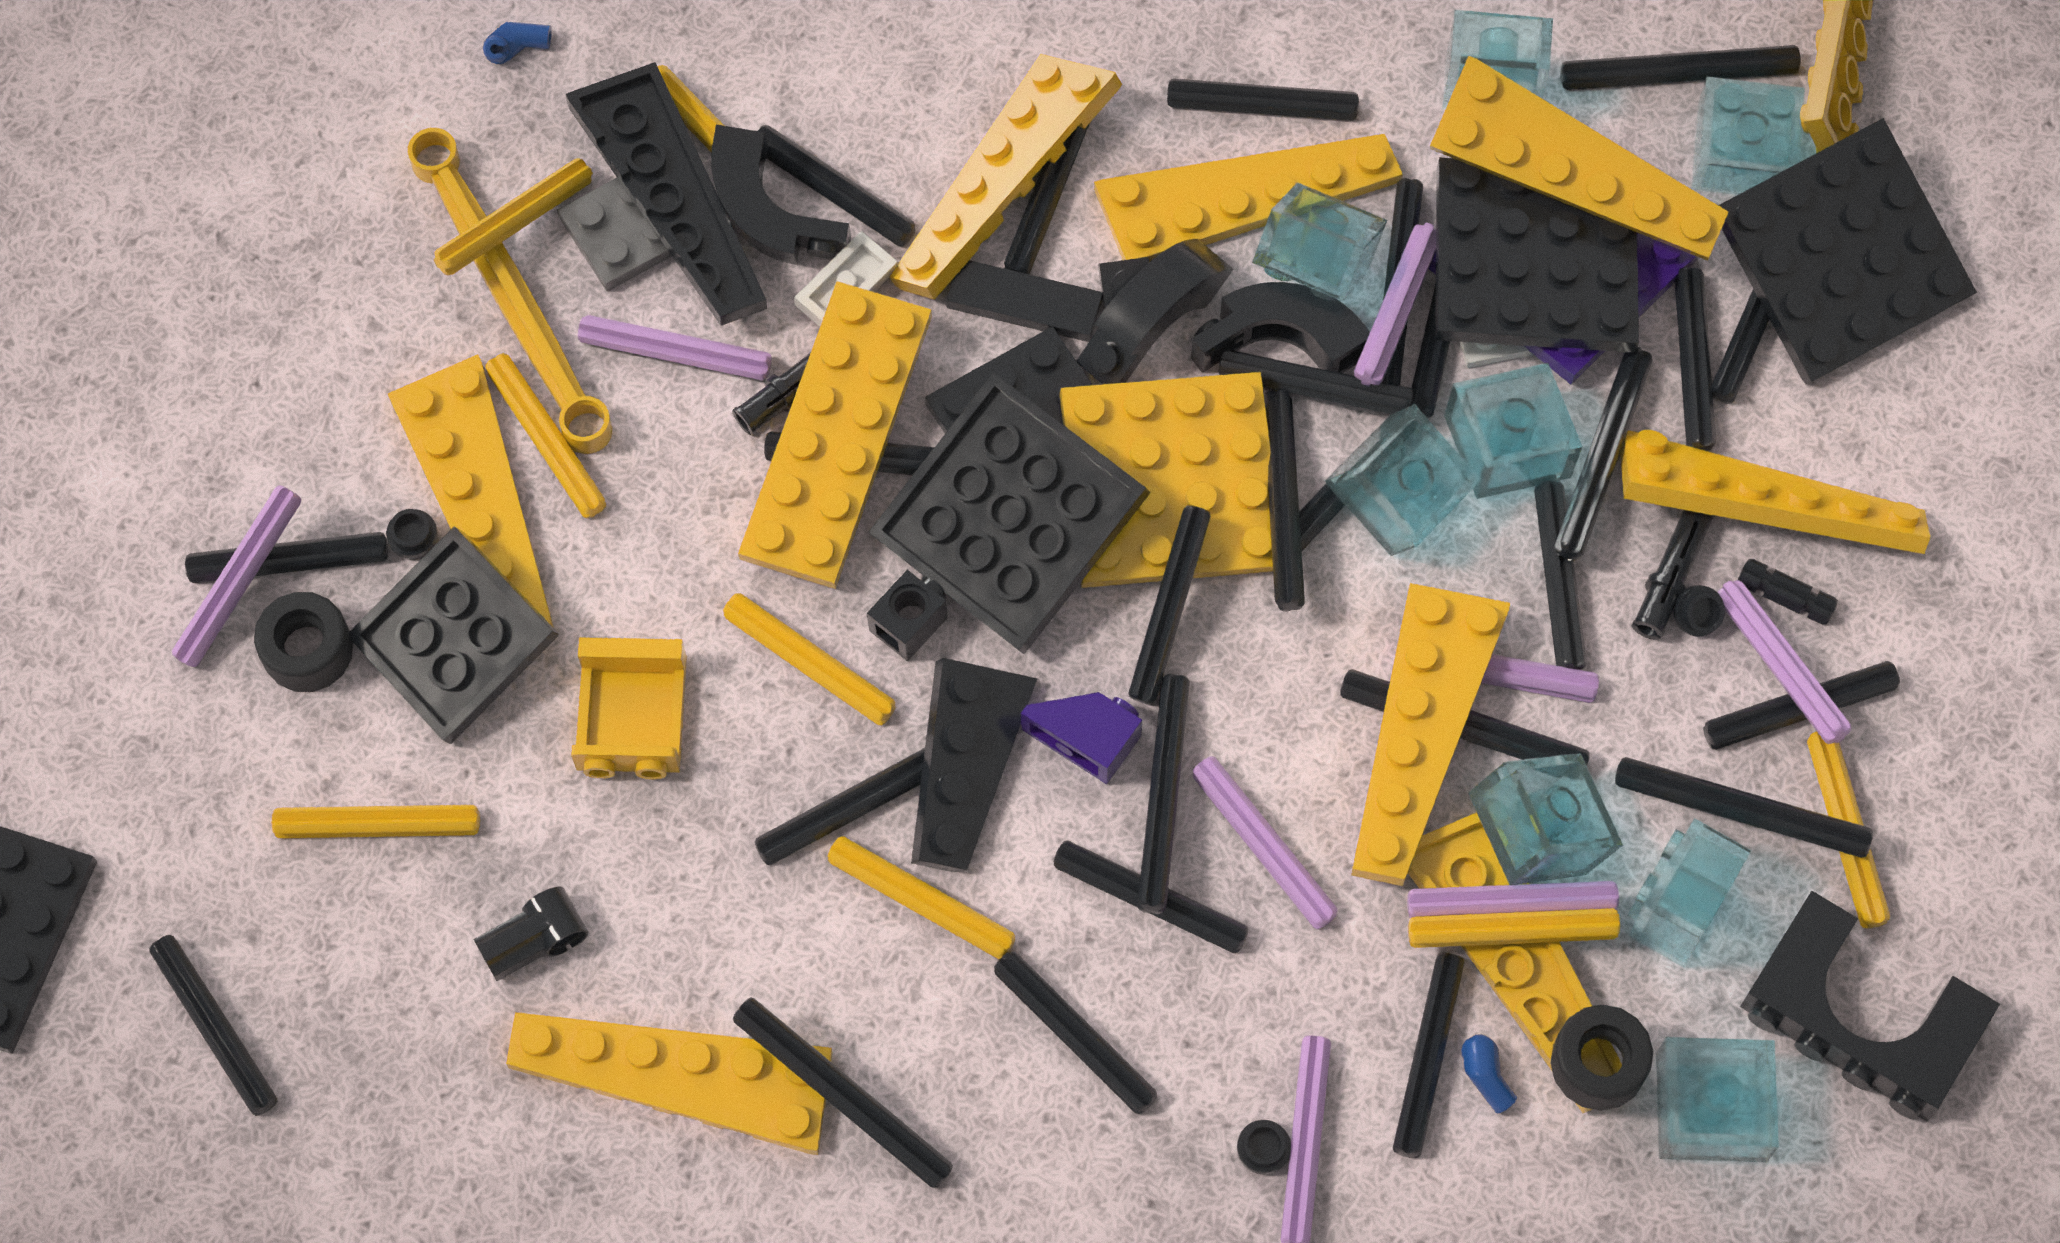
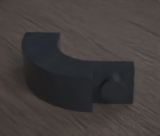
M716 125L711 154L714 184L733 228L747 243L773 259L797 265L800 247L807 248L808 254L821 258H834L836 252L839 253L844 247H847L852 236L849 223L795 215L781 209L768 197L763 189V172L768 149L765 132Z
M1189 239L1171 246L1144 266L1109 303L1094 323L1099 328L1076 360L1077 363L1102 385L1126 383L1162 333L1184 314L1192 310L1206 308L1229 277L1233 268L1199 239Z
M1291 282L1258 283L1240 288L1222 297L1221 320L1212 319L1196 331L1192 338L1191 359L1200 371L1204 373L1220 362L1225 350L1238 351L1254 342L1280 340L1291 343L1305 351L1320 369L1343 373L1357 364L1370 330L1348 306L1322 290Z

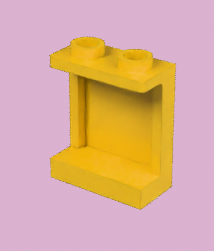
M579 637L578 659L581 665L576 745H572L571 752L576 771H583L586 776L592 778H610L615 775V771L635 772L636 776L652 780L665 778L667 772L680 773L687 664L683 640Z

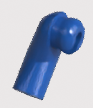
M505 22L484 41L483 53L491 63L504 64L526 47L550 49L552 27L551 25Z
M1478 1034L1470 1037L1463 1043L1461 1049L1466 1075L1495 1113L1504 1112L1516 1102L1517 1096L1501 1076L1499 1049L1496 1043L1486 1035Z

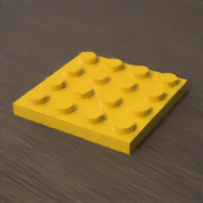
M1261 372L1061 388L1060 402L1063 425L1151 492L1081 581V588L1162 581L1182 511L1187 505L1203 508L1211 514L1193 578L1273 571L1268 494V465L1271 450Z

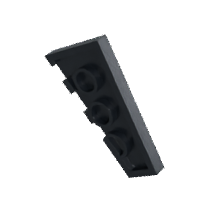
M942 658L935 662L911 864L959 873L968 869L1019 731L1021 712L1028 705L1038 678Z

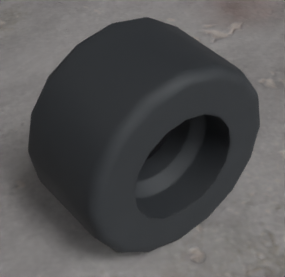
M293 592L277 598L263 610L255 625L254 644L265 670L278 685L294 692H315L329 687L345 673L352 660L353 642L349 639L350 631L341 611L330 599L314 592ZM303 627H316L322 632L323 640L320 646L312 653L305 656H290L285 651V642L288 636L295 630Z
M1601 1004L1583 1008L1567 1019L1553 1044L1550 1064L1554 1080L1567 1098L1581 1107L1603 1111L1621 1107L1637 1095L1651 1071L1654 1051L1649 1033L1638 1018L1622 1008ZM1592 1039L1609 1041L1621 1052L1623 1058L1622 1067L1612 1076L1595 1075L1587 1070L1582 1063L1581 1051L1583 1046Z

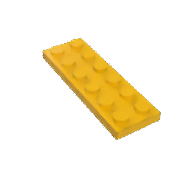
M836 282L738 552L740 560L836 589L930 325L932 309L842 282Z

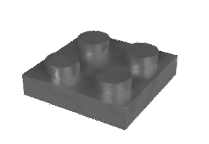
M618 178L557 209L558 216L607 292L672 257Z

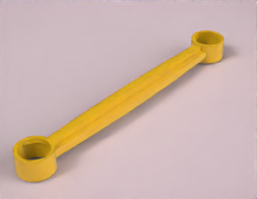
M426 128L417 132L411 138L407 150L412 170L420 180L435 185L458 233L461 234L487 216L458 172L460 157L456 142L449 132L440 128ZM441 145L450 151L449 157L439 165L427 166L417 161L421 151L429 146ZM501 242L474 260V263L522 348L560 407L559 423L563 437L571 449L577 453H596L602 450L612 437V424L608 409L599 399L585 396L558 340L517 266ZM589 413L603 419L604 423L601 429L591 436H576L569 431V424L579 415Z

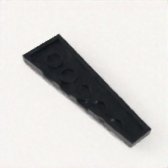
M656 62L566 93L569 110L718 323L722 326L767 309V299Z

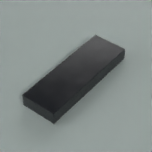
M969 260L953 278L946 301L948 309L1040 331H1045L1053 326L1060 336L1089 342L1103 300V292Z

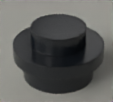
M405 509L398 512L390 520L386 530V538L394 553L403 558L414 559L426 555L435 546L438 530L433 518L426 512L418 509Z
M1704 585L1691 586L1685 589L1676 600L1674 606L1675 621L1678 627L1689 635L1696 637L1707 636L1718 629L1724 620L1725 606L1719 593Z
M1270 1120L1251 1122L1241 1131L1238 1137V1157L1241 1163L1254 1173L1263 1175L1275 1173L1287 1163L1290 1156L1291 1141L1289 1135L1276 1122Z

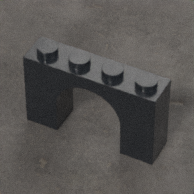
M1811 891L1740 1007L1749 1012L1747 1015L1748 1019L1760 1029L1770 1033H1775L1778 1030L1795 1040V1048L1804 1056L1818 1062L1826 1059L1842 1069L1841 1075L1853 1086L1865 1091L1873 1088L1890 1099L1889 1105L1900 1115L1912 1120H1917L1920 1117L1928 1122L1939 1109L2000 1003L1957 977L1952 976L1939 993L1918 1030L1908 1037L1891 1042H1877L1853 1034L1833 1014L1827 1000L1825 985L1828 969L1858 918L1816 892Z

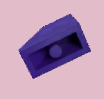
M1097 692L1026 705L1021 712V730L1107 785L1141 738L1142 719L1138 717V711L1127 701L1119 697H1114L1111 700Z

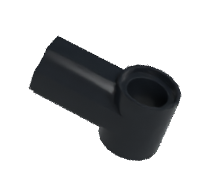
M558 886L535 895L525 903L522 913L473 940L495 980L499 981L544 955L549 957L558 956L568 951L567 945L570 944L572 948L579 945L588 936V930L565 889Z

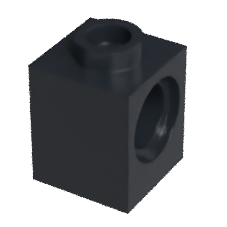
M907 569L867 612L869 631L908 662L948 619L946 595L933 580L926 576L920 580ZM908 606H917L924 611L915 619H905L898 615L903 608Z

